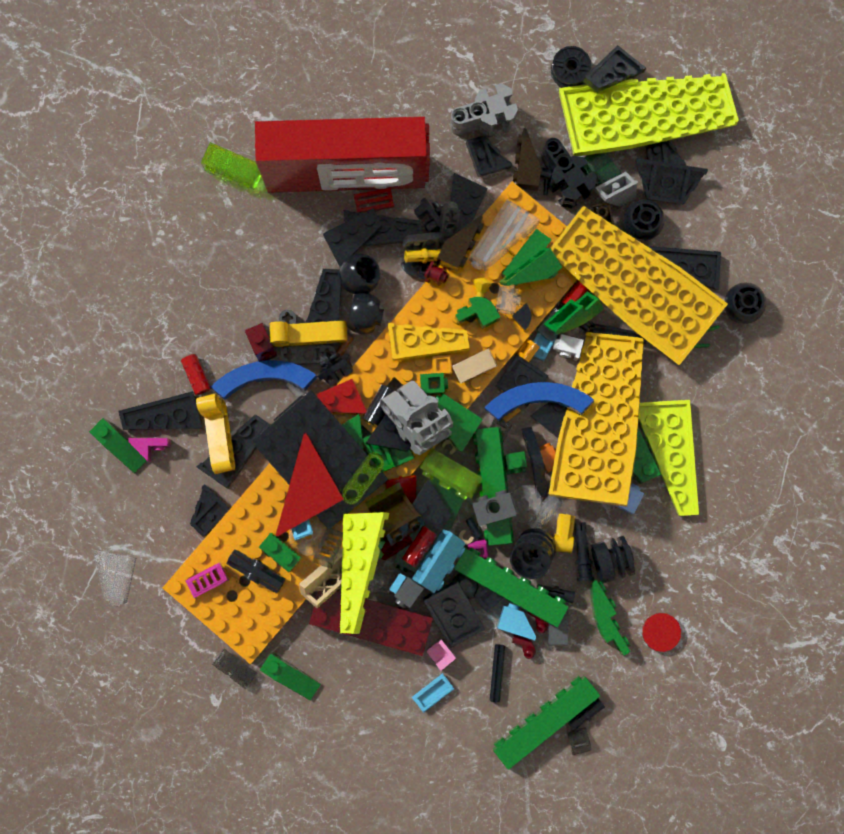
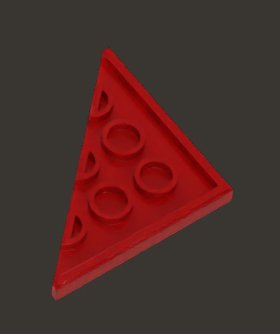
M307 433L303 435L276 536L285 533L344 500Z

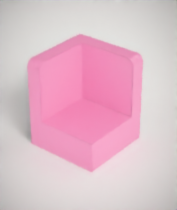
M442 639L427 650V653L440 670H443L456 659Z

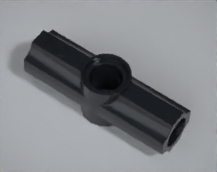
M236 549L231 553L226 563L243 573V576L257 584L260 583L275 593L279 592L286 578L268 569L267 565L254 558L251 559Z

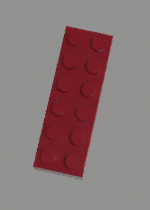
M337 590L318 608L314 606L309 622L310 625L340 633L341 591ZM318 591L316 600L323 595V591ZM365 598L363 605L365 613L360 633H342L423 656L433 617Z

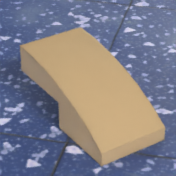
M487 349L453 365L452 368L461 384L498 365L490 349Z

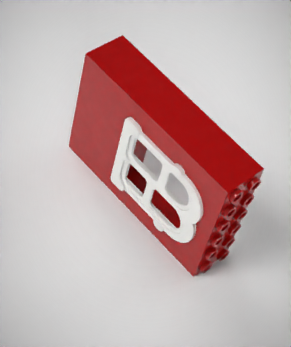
M425 116L255 121V161L268 193L425 188V182H429L430 166L429 123H425Z

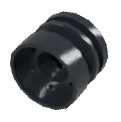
M536 528L528 529L521 533L510 554L512 569L525 579H537L545 575L556 553V544L553 537L548 532Z
M624 536L618 537V544L612 538L609 549L604 541L591 544L593 562L602 584L614 581L615 571H618L621 578L626 577V572L629 576L635 575L633 553Z

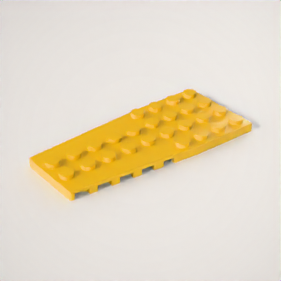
M585 206L579 210L551 247L554 255L564 268L632 330L678 365L682 363L728 305V303L685 270L626 234L601 216L590 211Z
M586 332L572 388L587 394L594 399V402L582 415L570 408L566 410L558 437L549 496L628 507L637 447L643 338Z

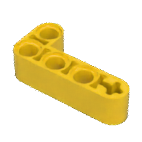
M282 321L269 323L270 343L276 347L348 341L346 321L288 324Z
M216 393L197 398L198 411L205 418L210 462L214 474L235 470L228 411L225 401Z

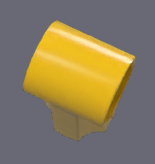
M558 514L556 534L554 533L553 536L557 552L572 553L575 516Z

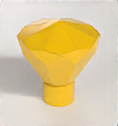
M484 277L474 279L477 291L476 297L484 298V293L489 289L492 282Z

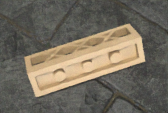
M343 547L299 584L301 595L316 608L342 586L340 569L342 568ZM328 579H337V583L334 586H326ZM315 591H323V595L318 600L311 596Z

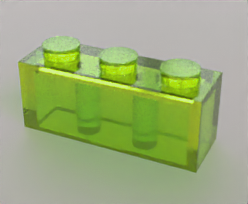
M211 142L201 160L204 171L207 173L222 175V179L228 182H232V180L238 182L240 187L247 190L249 188L255 190L261 177L255 161Z
M431 448L420 466V469L424 471L422 475L430 480L436 478L440 481L439 485L447 490L450 487L457 491L456 495L464 500L467 497L472 499L483 481V478L433 448Z

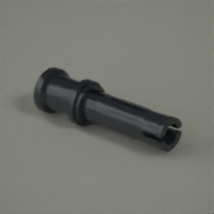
M586 522L574 523L578 560L575 562L578 566L579 574L577 582L594 580L591 570L593 561L589 559Z

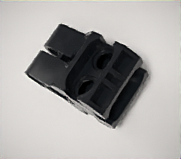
M549 138L544 145L541 155L543 163L552 172L549 190L554 193L561 189L563 197L558 200V203L561 207L572 209L577 206L576 201L582 196L586 200L591 196L595 188L597 176L594 171L585 176L582 168L588 164L586 159L574 155L571 157L559 139Z

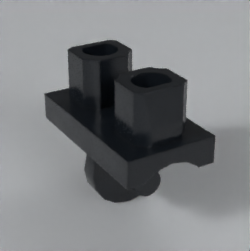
M423 198L420 200V205L414 210V214L419 220L426 215L431 219L424 224L428 233H433L437 230L440 232V217L438 215L441 216L443 204L439 206L437 201L433 202L434 210L427 199Z
M325 352L323 354L324 360L320 362V365L322 367L328 366L320 371L321 374L317 376L319 380L324 379L332 386L340 379L335 373L338 369L344 376L352 373L353 366L350 363L351 356L349 353L335 361L339 357L337 353L331 355L329 352Z

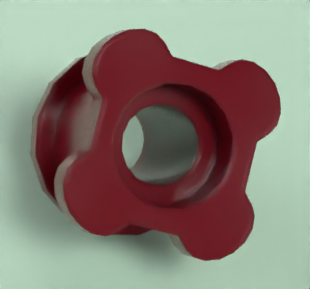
M431 261L424 274L425 282L429 283L431 280L436 282L438 286L442 283L445 284L449 276L447 268L444 267L442 269L435 266L434 261Z

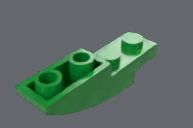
M593 580L590 586L591 607L599 633L604 642L608 643L613 640L620 654L625 656L630 653L628 647L631 645L625 636L621 637L618 632L620 627L616 620H611V617L617 614L615 611L617 607L611 598L608 599L605 595L607 590L601 581Z

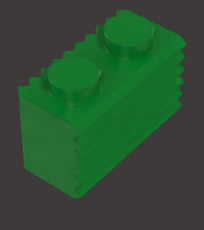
M270 533L259 546L262 551L288 572H291L302 559V556H299L296 551L287 546V543L281 541V538L275 536V533Z

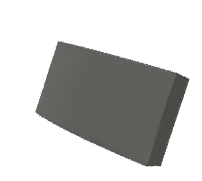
M568 609L558 628L549 624L548 646H568Z

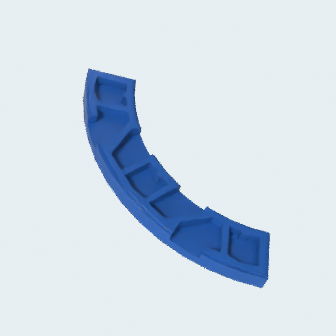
M266 360L249 363L230 371L218 379L211 386V389L226 400L237 390L254 381L283 380L306 391L318 377L310 370L291 362Z
M537 382L512 388L497 396L484 408L498 421L519 408V406L528 403L554 402L582 415L592 405L594 399L578 389L567 385Z

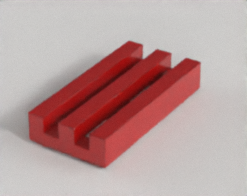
M391 188L354 194L357 213H365L372 208L375 211L394 208ZM388 194V196H383V197H378V198H372V199H367V200H361V201L358 200V199H362V198H368V197H373V196H379V195ZM389 200V203L360 208V205Z

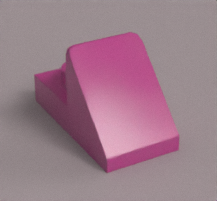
M129 438V443L148 462H151L152 447H154V451H165V447H171V440L169 438Z

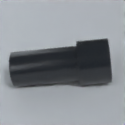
M470 517L466 520L475 539L481 537L483 533L473 518Z

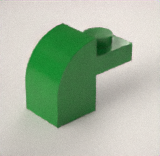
M483 297L470 298L468 300L470 307L464 306L458 309L455 315L458 325L476 316L482 329L500 320V315L493 303Z

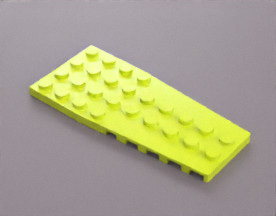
M725 73L717 77H711L710 74H706L702 78H692V75L685 76L684 79L666 77V80H656V78H647V81L638 82V79H630L598 93L587 84L559 88L560 101L574 156L632 149L736 126L739 121Z

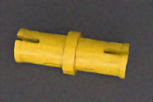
M422 248L416 251L405 250V263L422 262V264L430 261H437L441 249L427 250Z

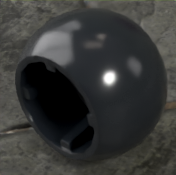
M646 199L633 202L628 206L623 217L626 232L639 241L651 240L658 236L665 222L661 207L654 201ZM634 212H636V214H637L635 220H633V213H634ZM641 215H648L650 221H643ZM655 220V227L652 229L651 224Z
M354 254L346 258L341 264L339 270L340 282L351 294L370 293L377 287L380 281L379 265L369 255Z
M744 282L734 285L729 289L724 299L728 303L725 307L727 315L733 321L741 324L757 321L763 315L766 308L764 292L752 283ZM744 297L750 299L751 306L744 303ZM751 310L750 314H744V313L741 312V311L746 312V311Z
M370 293L355 294L349 314L348 328L358 334H370L374 332L375 325L381 326L384 309L379 308L380 300Z

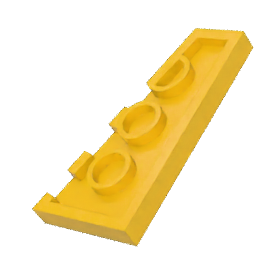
M388 323L393 361L470 350L467 330L436 329L428 326L415 327L407 324L395 325L394 323Z

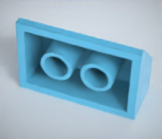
M442 529L413 575L412 580L433 593L436 590L439 591L444 584L443 578L453 570L455 559L463 554L465 542L452 532Z

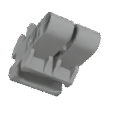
M502 83L495 85L497 94L490 97L486 88L481 89L474 103L455 108L451 114L450 129L452 133L463 135L479 130L480 133L491 137L495 135L493 127L502 124L504 132L510 131L515 123L518 112L516 103L510 105V97L513 95L511 88Z
M415 381L408 382L397 389V391L390 393L380 400L383 411L396 425L400 437L404 441L409 440L411 450L415 454L421 455L451 436L452 431L449 428L453 427V422L449 413L445 409L441 411L438 408V400L433 396H427Z

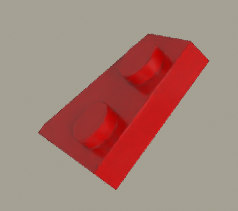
M353 379L317 394L318 398L331 413H366V408Z

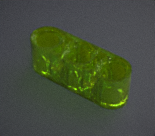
M372 452L367 455L345 485L343 499L346 503L356 504L383 469L384 461L379 453ZM372 458L380 460V464L377 467H372L369 464ZM360 474H367L369 476L368 481L365 483L359 482L357 478ZM355 490L357 492L356 497L353 499L346 496L347 491Z

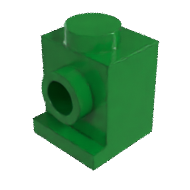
M444 373L420 374L421 389L426 395L445 394V389H448V378H444ZM437 382L438 387L432 388L430 384Z
M524 451L504 455L507 475L526 472L527 464Z

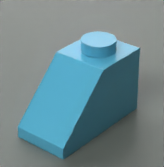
M510 603L508 607L503 605L497 628L535 640L536 635L524 612L519 610L520 607Z

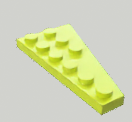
M690 400L639 403V423L678 516L699 515Z
M389 513L343 514L340 633H360L365 613L363 605L365 598L369 597L370 590L367 589L369 581L373 580L380 553L378 545L380 537H384L385 530L383 525L384 521L388 520Z

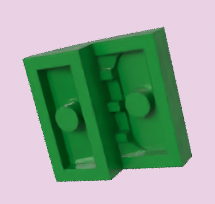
M371 435L362 439L370 458L382 472L415 459L411 448L404 452L393 448L387 449L382 446L365 444Z

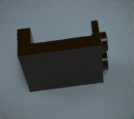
M399 482L365 502L370 513H389L388 520L384 521L383 529L385 530L384 536L390 545L400 542L404 537L418 531L425 525L421 515L417 513Z

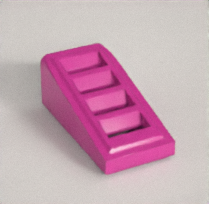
M217 563L185 581L193 597L196 598L229 581V578L222 564ZM214 570H217L221 580H217L213 572ZM206 574H210L214 582L213 584L210 583ZM200 577H203L207 585L206 588L203 587L199 579ZM195 580L200 588L198 592L193 584Z

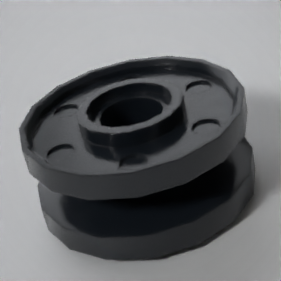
M566 46L560 49L555 54L550 67L554 82L562 88L583 85L584 77L591 70V59L588 53L576 46ZM572 65L575 70H569L567 66Z

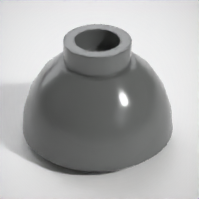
M461 573L453 578L452 582L458 580L468 599L476 594L478 590L477 582Z

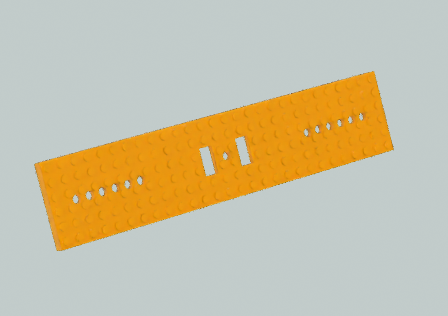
M513 181L482 215L484 226L481 233H476L473 239L476 243L472 251L468 250L465 255L468 258L463 268L460 267L458 272L440 264L439 267L442 269L444 267L447 268V273H449L446 283L438 286L436 282L431 280L429 283L425 282L390 322L395 325L407 324L415 327L428 326L436 329L467 330L469 351L442 354L451 355L452 366L484 350L490 349L498 365L497 367L461 384L453 368L452 375H444V378H448V389H445V395L469 409L527 338L530 337L578 280L562 266L558 274L552 279L527 282L517 286H505L499 283L503 279L502 272L515 257L501 247V244L512 230L528 240L532 233L538 229L551 239V242L546 247L551 248L567 227ZM484 277L492 282L491 285L497 284L500 287V291L496 294L491 293L490 289L484 293V298L491 301L499 313V321L484 329L481 328L477 318L474 322L464 321L458 325L455 320L457 310L464 306L469 308L468 300L476 297L477 291L474 279ZM527 303L531 311V321L528 328L524 331L512 318V315ZM387 326L353 365V372L344 376L338 384L353 379L367 411L380 386H388L394 378L402 385L413 380L421 388L420 374L433 373L432 356L393 361ZM437 382L430 384L432 388L438 387ZM441 394L427 395V396L436 397L437 395H438V396H441ZM332 413L341 424L358 415V413ZM359 414L361 425L372 434L376 426L363 419L365 414ZM437 445L421 455L413 452L415 459L383 473L387 476L388 480L399 478V476H412ZM270 463L162 587L250 665L306 601V598L301 595L299 584L343 547V518L328 530L315 515L309 519L313 534L295 541L292 530L286 531L289 538L284 543H287V546H290L293 551L302 556L301 561L291 572L286 571L259 548L270 533H275L276 536L289 484ZM385 483L348 514L370 513L365 502L385 491ZM234 549L251 559L254 558L268 566V569L286 578L279 592L275 593L262 584H257L253 581H250L247 587L242 586L240 578L244 574L226 564ZM217 563H221L229 581L194 598L185 580ZM214 570L213 572L217 580H221L217 570ZM206 574L210 583L213 584L214 582L210 574ZM200 577L199 579L203 587L206 588L207 585L203 577ZM196 580L193 581V584L197 592L200 591V588ZM231 590L236 591L238 595L234 602L229 601L227 598V594Z

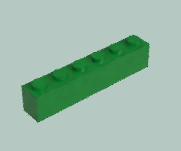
M501 427L476 429V433L473 434L474 445L478 447V453H475L476 463L480 464L478 482L482 483L483 490L480 491V497L488 495V498L496 496L495 492L505 489L509 493ZM497 502L491 503V510L498 512L500 505ZM512 517L486 524L487 529L484 530L485 541H488L489 545L514 542Z
M465 548L454 570L558 628L569 608L565 605V600L558 596L555 599L548 595V590L540 586L536 589L531 586L532 582L523 577L521 579L515 577V572L507 567L501 569L496 566L498 562L489 557L485 560L479 556L481 554L479 551L473 548L469 550Z
M585 676L574 678L570 682V687L566 690L564 688L559 690L555 694L556 698L554 700L544 702L540 706L541 710L539 712L529 714L524 719L526 721L524 724L514 726L509 731V736L505 739L501 737L494 743L495 747L492 748L494 753L508 770L600 697L599 693Z

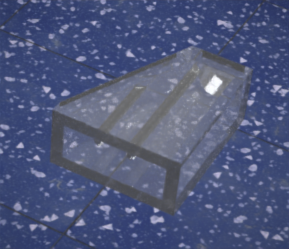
M95 550L94 557L103 599L109 601L111 606L120 607L121 604H127L137 558Z

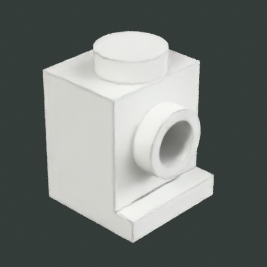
M561 334L559 339H555L553 350L559 352L562 357L571 358V356H574L573 360L577 361L580 357L584 340Z

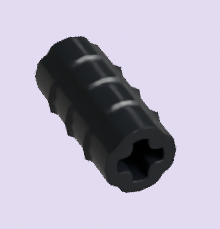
M381 385L363 419L377 427L385 415L380 405V400L394 392V390Z

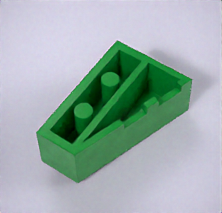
M638 428L632 476L639 484H642L661 475Z

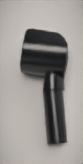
M542 168L540 178L545 179L543 195L548 196L549 180L552 172L549 169Z

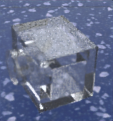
M514 285L499 286L495 307L498 313L513 315L516 306H520L521 295H518V289L514 288Z

